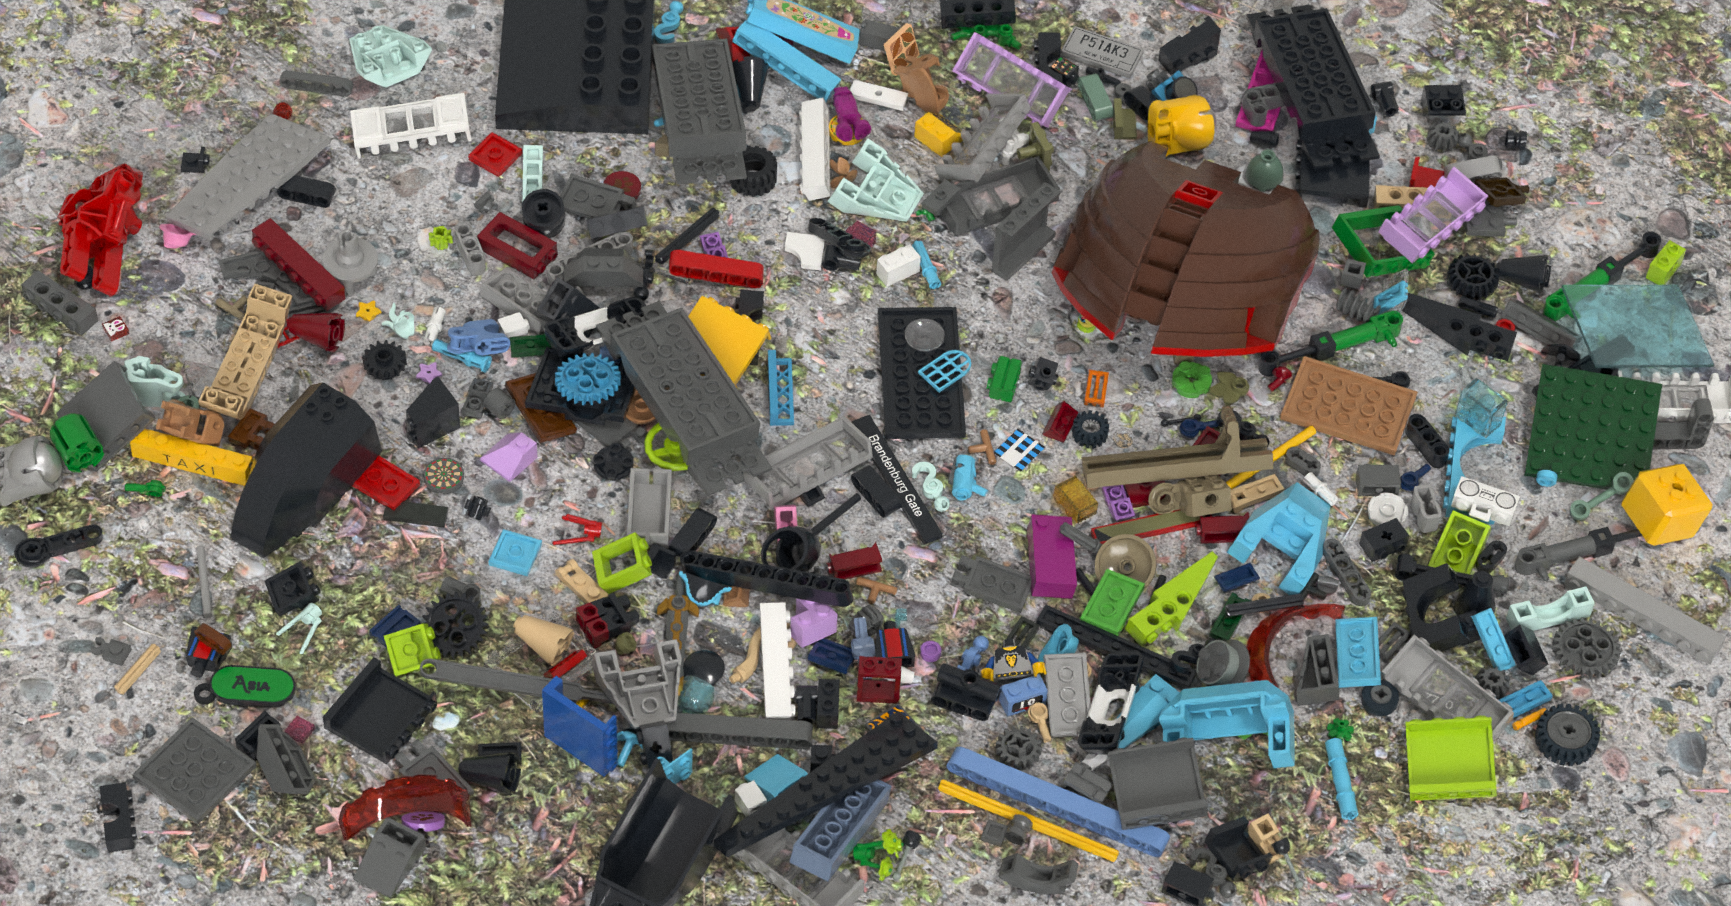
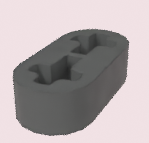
M1291 447L1287 450L1285 461L1290 467L1304 476L1310 472L1316 477L1319 475L1320 461L1298 447Z

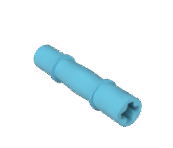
M1329 739L1325 742V747L1329 760L1328 765L1331 767L1333 782L1337 792L1336 800L1339 804L1342 819L1352 820L1359 814L1355 801V792L1352 791L1350 775L1346 765L1347 758L1345 757L1341 739Z

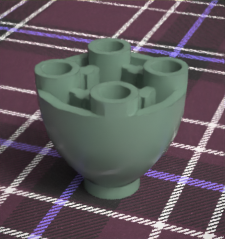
M1269 149L1263 150L1252 158L1245 173L1248 182L1261 192H1266L1268 189H1273L1280 185L1284 176L1281 161L1275 152Z

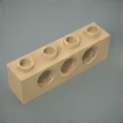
M1376 185L1373 196L1374 209L1400 205L1403 209L1407 203L1412 205L1419 194L1424 196L1428 188ZM1435 200L1425 207L1437 219H1451V214ZM1417 213L1414 216L1418 218H1424L1420 213Z

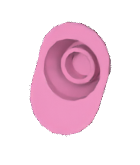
M161 224L159 226L163 231L164 246L166 248L185 247L189 243L191 236L196 235L173 224Z

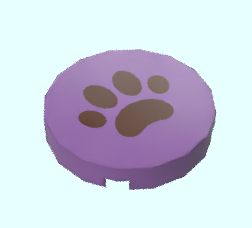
M430 811L412 812L403 815L401 822L415 831H418V828H424V831L429 832L441 829L445 824V816L441 813Z

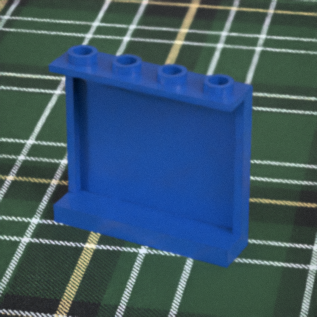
M555 676L542 689L544 736L605 777L609 771H614L618 765L617 716L613 715L606 724L566 698L563 695V680Z

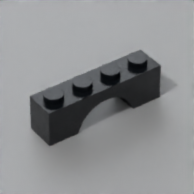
M1038 32V39L1034 40V51H1037V54H1034V65H1038L1037 69L1062 83V74L1053 71L1048 66L1060 57L1061 33ZM1044 84L1039 93V101H1053L1058 91Z
M740 290V298L736 297L735 309H738L737 314H744L750 317L752 322L762 319L764 291ZM759 350L749 365L758 366Z

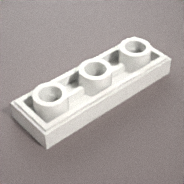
M857 80L853 81L850 89L857 100L903 111L908 99V93Z

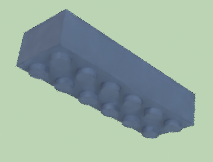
M878 779L822 808L795 842L790 863L828 882L886 806L892 786Z

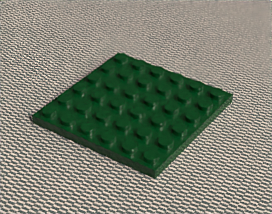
M1542 364L1524 476L1537 478V473L1540 470H1550L1557 474V481L1606 490L1612 487V481L1618 473H1629L1633 480H1635L1639 472L1650 470L1662 384Z

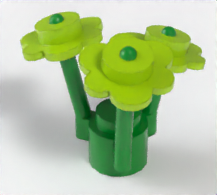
M887 829L882 833V840L856 844L853 849L855 861H860L861 866L879 869V879L884 881L885 877L890 876L893 869L890 857L887 856L885 859H882L881 864L870 862V859H874L875 850L887 849L888 854L895 852L896 858H899V851H903L904 844L902 839L897 837V833H892L891 829Z

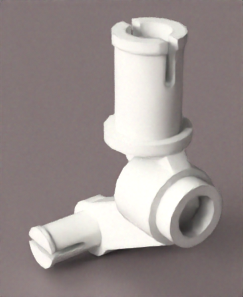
M1015 130L1007 141L1006 148L1003 149L1001 161L1003 165H1009L1010 158L1017 153V148L1029 145L1028 134L1018 133V130Z

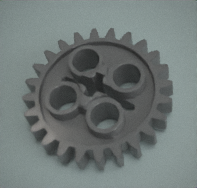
M1581 617L1580 622L1573 618L1572 624L1566 621L1565 625L1560 626L1559 630L1556 631L1552 643L1554 645L1552 652L1556 653L1555 659H1560L1559 666L1566 665V672L1572 669L1573 676L1578 672L1581 678L1585 674H1588L1590 679H1592L1593 674L1600 678L1602 673L1608 675L1609 670L1613 671L1615 665L1618 664L1621 651H1619L1621 644L1617 643L1619 638L1612 637L1614 631H1607L1608 625L1601 627L1600 621L1594 624L1592 618L1588 622H1585L1583 617Z

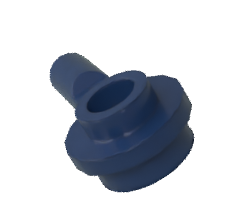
M1186 419L1180 424L1179 431L1183 436L1193 438L1198 435L1199 431L1205 430L1207 426L1217 428L1218 424L1217 420L1198 422L1196 419Z
M1425 464L1415 472L1404 473L1400 477L1401 488L1406 491H1414V487L1419 484L1418 480L1431 470L1430 465Z

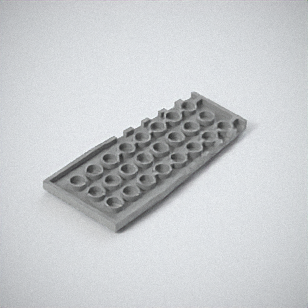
M270 114L230 149L166 215L167 222L208 240H213L215 232L219 230L223 232L227 229L228 222L232 219L237 221L241 218L240 213L246 208L251 210L255 207L256 200L259 198L264 200L269 196L270 189L273 187L278 189L331 143L330 137Z

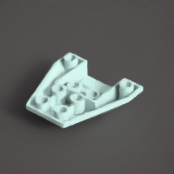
M384 25L375 26L369 31L358 33L354 37L349 38L356 71L364 79L385 88L419 74L432 52V48L424 40Z

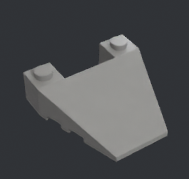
M677 639L657 642L653 651L656 666L620 672L615 650L594 653L592 667L596 683L633 729H638L639 725L663 720L666 723L676 721L682 660Z

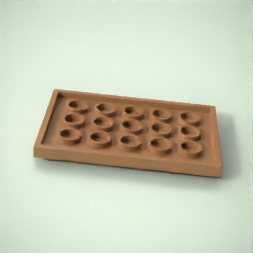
M1304 356L1280 419L1306 428L1313 426L1318 432L1395 456L1418 392Z

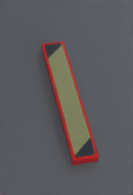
M1179 509L1173 510L1171 513L1154 514L1091 528L1090 533L1092 538L1099 539L1101 544H1104L1114 536L1131 534L1143 539L1193 528L1199 523L1200 516L1190 517ZM1212 514L1203 515L1202 518L1212 517Z

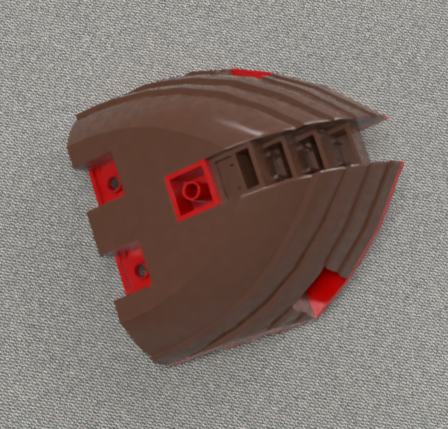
M1152 141L1125 152L1116 160L1111 159L1098 175L1094 185L1084 194L1073 220L1068 226L1062 248L1058 253L1052 270V275L1061 292L1075 309L1111 340L1123 329L1127 314L1132 318H1142L1152 325L1159 326L1151 354L1216 357L1242 356L1273 351L1282 339L1288 317L1297 306L1304 283L1312 274L1319 250V230L1315 229L1310 212L1298 192L1277 185L1269 195L1239 185L1240 171L1208 160H1204L1196 170L1166 160L1168 147Z

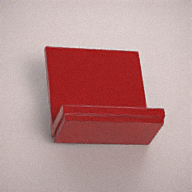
M1415 157L1409 187L1428 188L1430 185L1435 187L1438 180L1445 175L1444 171L1418 166L1420 157Z

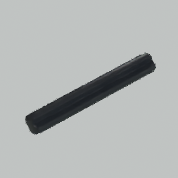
M1302 594L1228 604L1225 606V614L1231 617L1302 606L1304 604V597Z

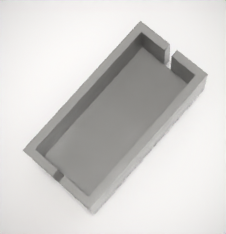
M631 468L627 535L636 532L641 538H645L650 548L654 543L666 549L669 547L672 470L653 469V484H649V469Z

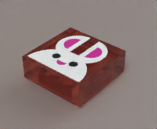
M120 316L102 324L103 330L111 342L129 334V329Z

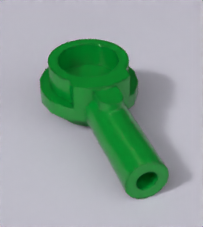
M151 480L146 484L126 483L125 491L161 497L163 492L166 491V487L161 481Z

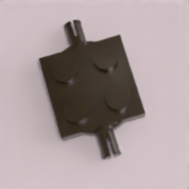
M1507 177L1475 179L1474 182L1477 187L1488 195L1486 200L1490 205L1495 207L1525 204L1527 197L1523 193H1529L1530 190L1528 185H1516Z

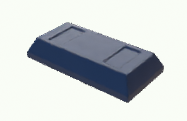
M1251 563L1214 576L1223 593L1260 579Z

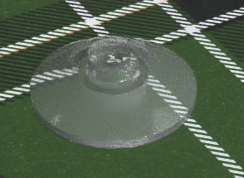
M931 319L914 320L905 330L906 342L912 348L919 351L934 350L944 341L945 334L942 326Z

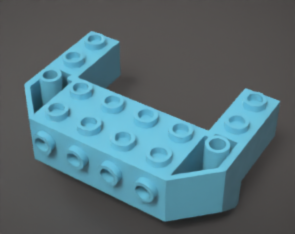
M1268 680L1183 689L1162 709L1159 716L1163 729V741H1176L1183 737L1202 740L1268 733V755L1273 768L1295 766L1294 710L1289 696Z

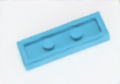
M1492 608L1471 616L1493 668L1498 666V670L1501 671L1516 666Z

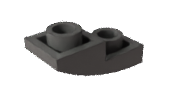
M477 378L473 379L468 389V397L462 407V415L482 418L486 409L483 404L484 399L492 390L493 382Z

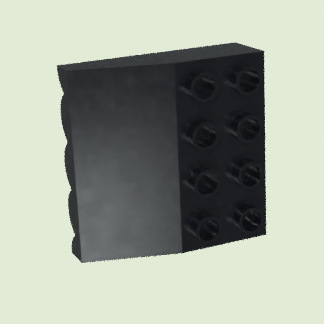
M504 0L495 108L496 129L648 135L655 0Z

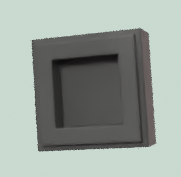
M988 819L981 836V841L1001 847L1005 839V832L1009 826Z

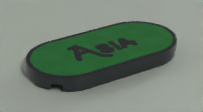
M227 665L217 669L210 678V692L219 702L228 705L281 707L294 697L296 691L293 676L280 668Z

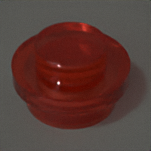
M285 102L278 103L273 110L274 115L284 119H289L293 114L292 108Z

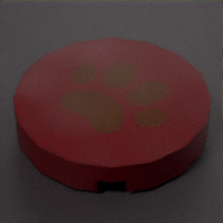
M628 171L613 172L603 182L604 184L624 189L625 195L634 197L635 200L641 194L639 178Z

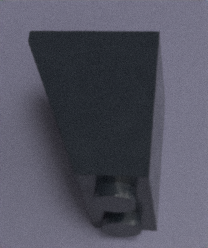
M438 376L430 382L406 410L407 419L405 424L408 428V432H406L408 440L411 443L414 442L419 449L460 428L459 403Z

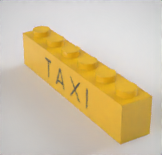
M144 429L130 442L132 457L245 486L250 472L249 464L253 462V457L149 429Z

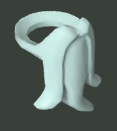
M393 303L389 312L392 322L384 321L382 325L389 326L398 336L408 339L409 336L414 335L415 317L411 312H405V310L401 311L400 315L397 316L395 314L396 305Z

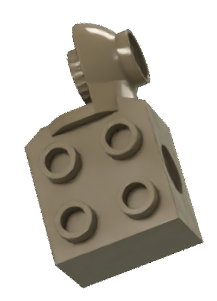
M1219 475L1185 478V480H1179L1177 484H1158L1151 490L1148 499L1150 508L1158 514L1171 513L1173 510L1180 509L1187 516L1197 517L1232 510L1231 488ZM1166 494L1165 498L1160 500L1161 496Z

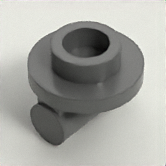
M486 192L474 203V207L479 209L480 213L483 211L487 213L495 206L492 203L495 199Z
M1319 576L1317 589L1326 592L1327 595L1334 594L1337 591L1339 580L1329 576Z

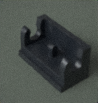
M266 711L262 712L235 738L237 749L255 762L258 760L257 745L260 724L281 725Z

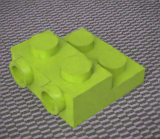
M423 623L384 636L395 676L419 670L421 662L425 659H441L438 647H434L432 639H435L434 630L432 627H428V624ZM428 663L425 664L422 667V669H426L434 665Z

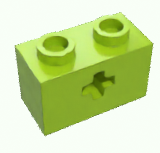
M1669 240L1650 263L1646 279L1663 287L1682 264L1686 249Z

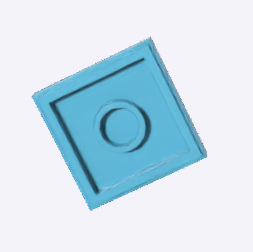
M503 529L488 561L489 566L528 577L542 546V540Z

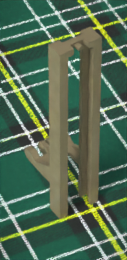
M1226 405L1220 411L1224 426L1216 442L1213 444L1081 457L1082 473L1087 488L1273 469V453L1271 450H1267L1268 442L1266 438L1240 441L1238 421L1231 406Z

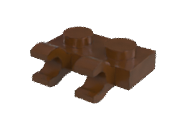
M250 408L244 418L240 420L228 435V440L245 449L248 445H251L257 451L263 440V437L257 436V434L261 430L266 435L275 424L268 421L267 415Z

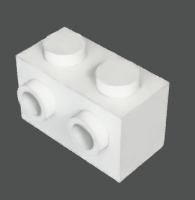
M911 244L900 247L896 251L877 259L876 274L885 286L888 287L920 272L921 257Z

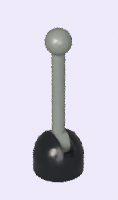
M906 831L904 834L903 844L906 849L897 871L892 875L894 880L901 878L900 872L910 849H914L920 844L922 837L914 831Z
M1286 837L1272 843L1274 851L1279 855H1284L1296 881L1295 886L1301 889L1304 883L1299 880L1287 854L1290 851L1288 838Z

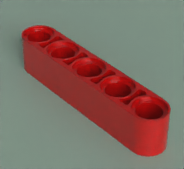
M673 250L669 257V272L674 276L747 288H760L763 285L764 267L757 262L684 250Z

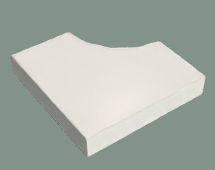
M787 232L784 251L797 256L801 262V268L821 270L825 240L816 235Z

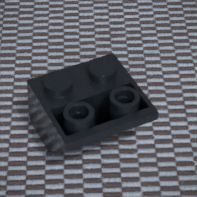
M1424 85L1421 97L1424 115L1466 116L1461 85Z

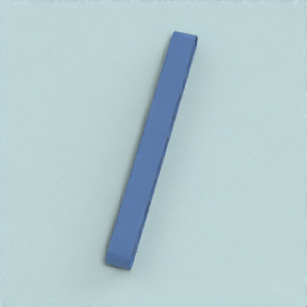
M956 747L946 765L947 769L955 775L1153 857H1161L1170 839V835L1166 831L1153 825L1122 830L1119 811L964 747Z

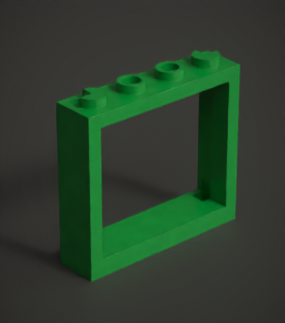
M1400 205L1339 214L1332 226V229L1353 259L1366 263L1364 270L1366 277L1424 269L1430 265L1435 255L1430 248L1422 259L1418 258L1413 263L1404 256L1374 260L1354 230L1382 226L1386 219L1391 220L1394 213L1398 212L1401 214L1403 209Z

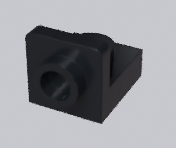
M201 147L200 153L183 152L181 172L205 173V168L209 166L210 155L206 154V148Z

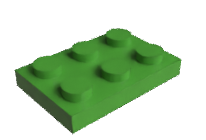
M1106 569L1080 620L1119 636L1145 588V583Z

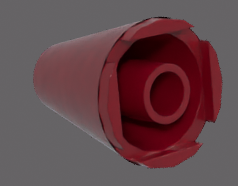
M339 313L293 314L287 321V328H289L290 333L327 352H335L339 348V346H336L338 340L342 341L344 337L345 319H341L343 315Z

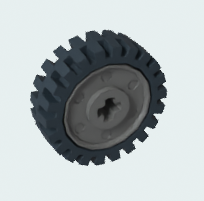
M1558 704L1557 708L1551 706L1549 710L1544 711L1536 727L1535 739L1540 752H1545L1544 756L1547 759L1552 757L1551 761L1554 763L1560 760V765L1564 766L1568 762V766H1573L1574 763L1580 765L1583 761L1587 762L1594 755L1600 739V727H1598L1597 720L1593 721L1594 716L1592 714L1587 715L1586 709L1583 708L1582 711H1579L1580 706L1575 705L1574 708H1571V704H1566L1564 708L1563 704Z

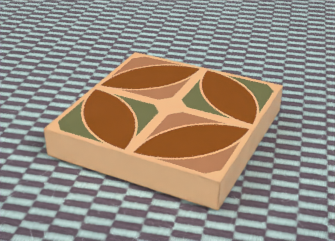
M908 23L883 44L891 73L896 76L897 74H894V70L899 65L907 67L910 64L905 60L909 55L914 57L920 55L912 25Z

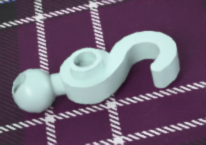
M918 462L912 468V478H917V475L922 471L929 473L923 483L924 496L929 499H935L934 507L937 511L948 510L950 502L947 497L942 496L943 484L940 480L935 479V467L929 462Z

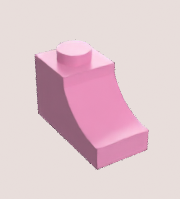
M795 505L774 506L776 530L788 526H797Z

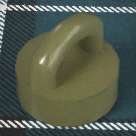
M624 632L618 635L615 644L616 652L619 655L635 651L636 641L632 634Z

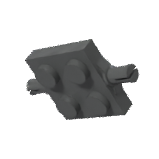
M1486 204L1480 213H1475L1469 222L1465 221L1463 223V226L1466 230V236L1505 237V225L1516 226L1517 217H1505L1502 206L1495 207ZM1453 215L1451 216V223L1456 220Z

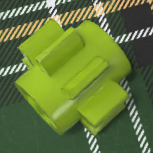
M444 226L433 227V233H428L430 246H434L437 250L448 249V243H453L451 229L447 230Z

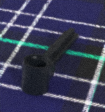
M1401 554L1397 558L1395 577L1403 581L1435 567L1417 564V560L1412 555ZM1456 572L1458 584L1466 585L1473 576Z

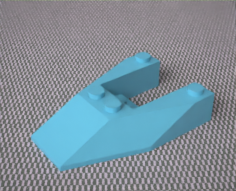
M1296 482L1253 511L1227 553L1244 564L1261 538L1265 539L1295 560L1278 588L1288 595L1299 594L1309 581L1323 556V545L1331 505Z

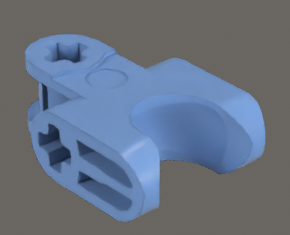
M493 319L470 321L462 327H452L448 330L450 343L447 344V350L454 354L475 351L478 355L498 354L506 352L510 347L509 338L504 333H499V325Z

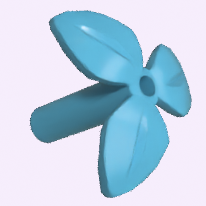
M629 731L617 733V741H626L617 760L618 766L624 767L633 745L638 744L637 735Z

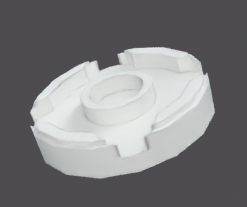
M1380 493L1379 496L1371 498L1367 508V515L1376 526L1395 518L1403 525L1408 517L1407 504L1405 505L1403 499L1398 495Z

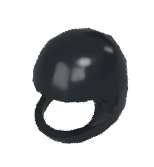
M799 526L777 529L768 536L761 549V561L763 564L769 565L766 559L768 547L774 540L780 539L776 548V561L779 567L803 572L811 569L821 555V544L816 534L808 528Z

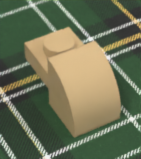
M1266 814L1249 824L1248 833L1263 855L1267 853L1273 855L1269 863L1270 865L1283 858L1284 855L1277 854L1271 845L1281 840L1278 836L1280 831L1270 815Z

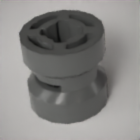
M1014 815L1011 820V826L1005 832L1006 839L1017 845L1024 844L1027 838L1026 833L1030 832L1033 826L1032 821L1023 815Z

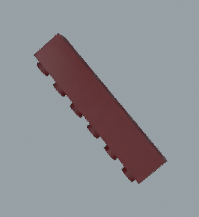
M271 218L252 229L253 245L257 249L260 248L269 260H273L280 271L288 274L291 281L297 283L306 295L309 294L318 306H322L328 311L346 299L344 286Z

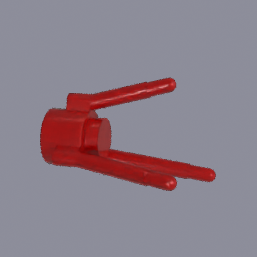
M566 514V516H562V519L585 525L584 534H587L588 537L553 541L552 544L594 542L595 538H600L602 522Z

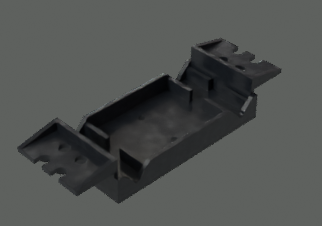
M1309 4L1291 7L1292 14L1284 12L1283 9L1274 10L1275 16L1273 17L1266 15V12L1247 14L1246 18L1257 48L1262 47L1263 57L1290 118H1297L1299 138L1303 140L1301 148L1314 169L1332 167L1334 165L1333 158L1340 159L1342 165L1352 163L1351 155L1358 156L1360 162L1380 159V155L1369 133V129H1373L1376 115L1375 109L1328 9L1312 10Z

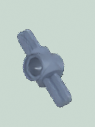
M854 618L856 638L851 640L853 659L859 662V656H875V644L873 638L868 637L866 618ZM863 677V680L871 679V677Z

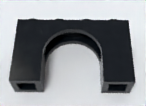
M1448 563L1403 580L1404 589L1402 594L1407 602L1405 610L1410 618L1409 629L1412 635L1424 638L1430 644L1429 647L1441 652L1470 641L1467 624L1458 615L1437 623H1426L1425 621L1426 611L1435 599L1459 590L1456 572Z

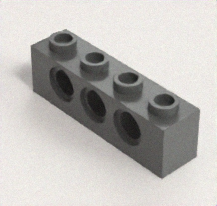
M39 270L21 284L22 295L27 302L34 303L42 312H47L57 322L65 324L72 332L75 331L82 336L98 322L97 312L93 306Z

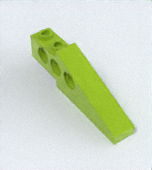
M1213 551L1154 591L1149 601L1151 604L1129 618L1125 630L1140 646L1146 643L1151 644L1158 638L1160 633H1167L1172 627L1176 632L1179 630L1215 565L1218 556Z

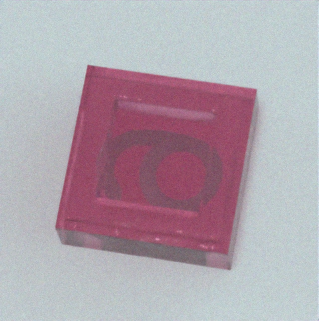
M296 716L285 729V733L303 744L314 731L315 725Z

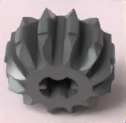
M1443 120L1440 123L1434 122L1433 126H1430L1428 129L1427 142H1429L1430 147H1435L1436 151L1438 149L1442 150L1443 153L1446 149L1451 151L1458 144L1459 131H1457L1456 126H1451L1450 122L1444 123Z
M867 605L862 607L853 616L849 623V630L855 636L854 618L865 617L868 637H871L880 629L879 627L883 624L884 616L877 608Z
M1489 665L1486 669L1481 668L1475 676L1479 686L1485 690H1491L1496 695L1497 700L1499 697L1503 698L1507 691H1509V676L1505 675V670L1499 671L1498 666L1494 669Z

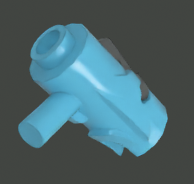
M958 455L954 459L948 483L953 486L952 494L958 500L970 498L972 491L983 497L988 493L987 489L976 484V480H974V477H976L975 459L969 455Z

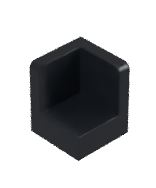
M654 543L647 553L652 561V566H650L651 572L667 579L676 565V553Z

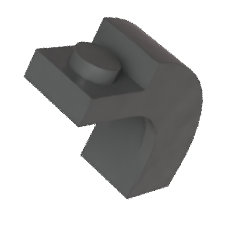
M1350 253L1346 260L1341 286L1360 290L1366 263L1355 261Z
M1019 853L1002 858L998 877L1024 891L1038 894H1058L1065 892L1066 885L1075 882L1079 864L1074 860H1070L1055 866H1042L1032 863Z

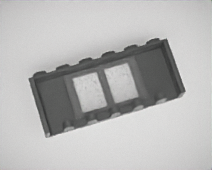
M1038 156L999 170H994L983 175L978 182L967 180L955 184L961 188V193L940 214L950 230L957 236L980 227L982 229L1002 222L1045 182L1059 191L1060 187ZM1057 196L1051 203L1058 201L1059 196Z

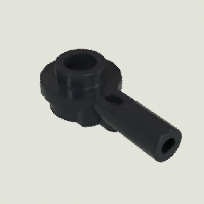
M1403 371L1392 373L1391 376L1373 377L1405 388L1410 386V377Z

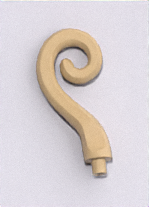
M786 623V624H787V629H790L791 624H790V623ZM760 627L754 632L749 642L746 659L732 670L733 675L729 677L732 684L737 681L743 683L748 680L758 666L761 646ZM792 637L791 641H788V648L793 650L797 642Z

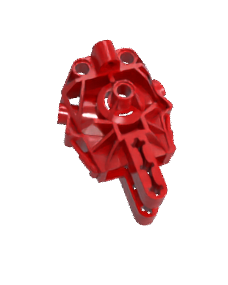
M124 163L98 176L89 189L83 188L74 194L66 196L57 217L60 219L59 225L62 226L64 236L60 266L61 274L80 282L87 274L88 261L95 258L92 288L108 296H113L117 292L123 244L127 243L128 234H137L142 226V220L137 218L133 209V205L141 198L142 171Z

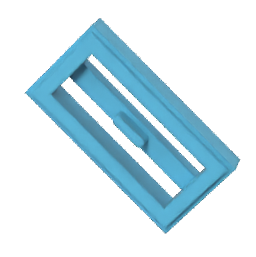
M1401 281L1374 297V308L1381 305L1378 315L1408 299L1406 295L1408 293V289H1406L1408 283Z

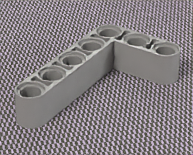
M622 231L585 248L625 249L631 255L633 252V237L629 232ZM584 248L548 264L547 282L549 286L556 277L564 281V268ZM573 286L584 295L579 286Z

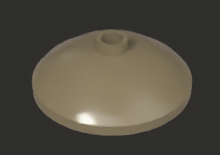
M1122 534L1110 538L1101 546L1096 555L1095 572L1099 582L1106 569L1145 583L1144 589H1146L1156 573L1157 562L1153 549L1145 540L1135 535ZM1127 564L1132 566L1129 571L1125 570Z

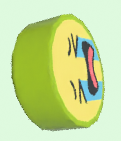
M1082 315L1078 317L1077 327L1080 331L1090 333L1096 329Z

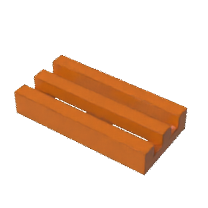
M1089 370L1084 405L1092 403V406H1096V404H1099L1100 407L1104 408L1109 372ZM1092 375H1096L1093 398H1089ZM1100 376H1103L1104 382L1101 399H1097Z

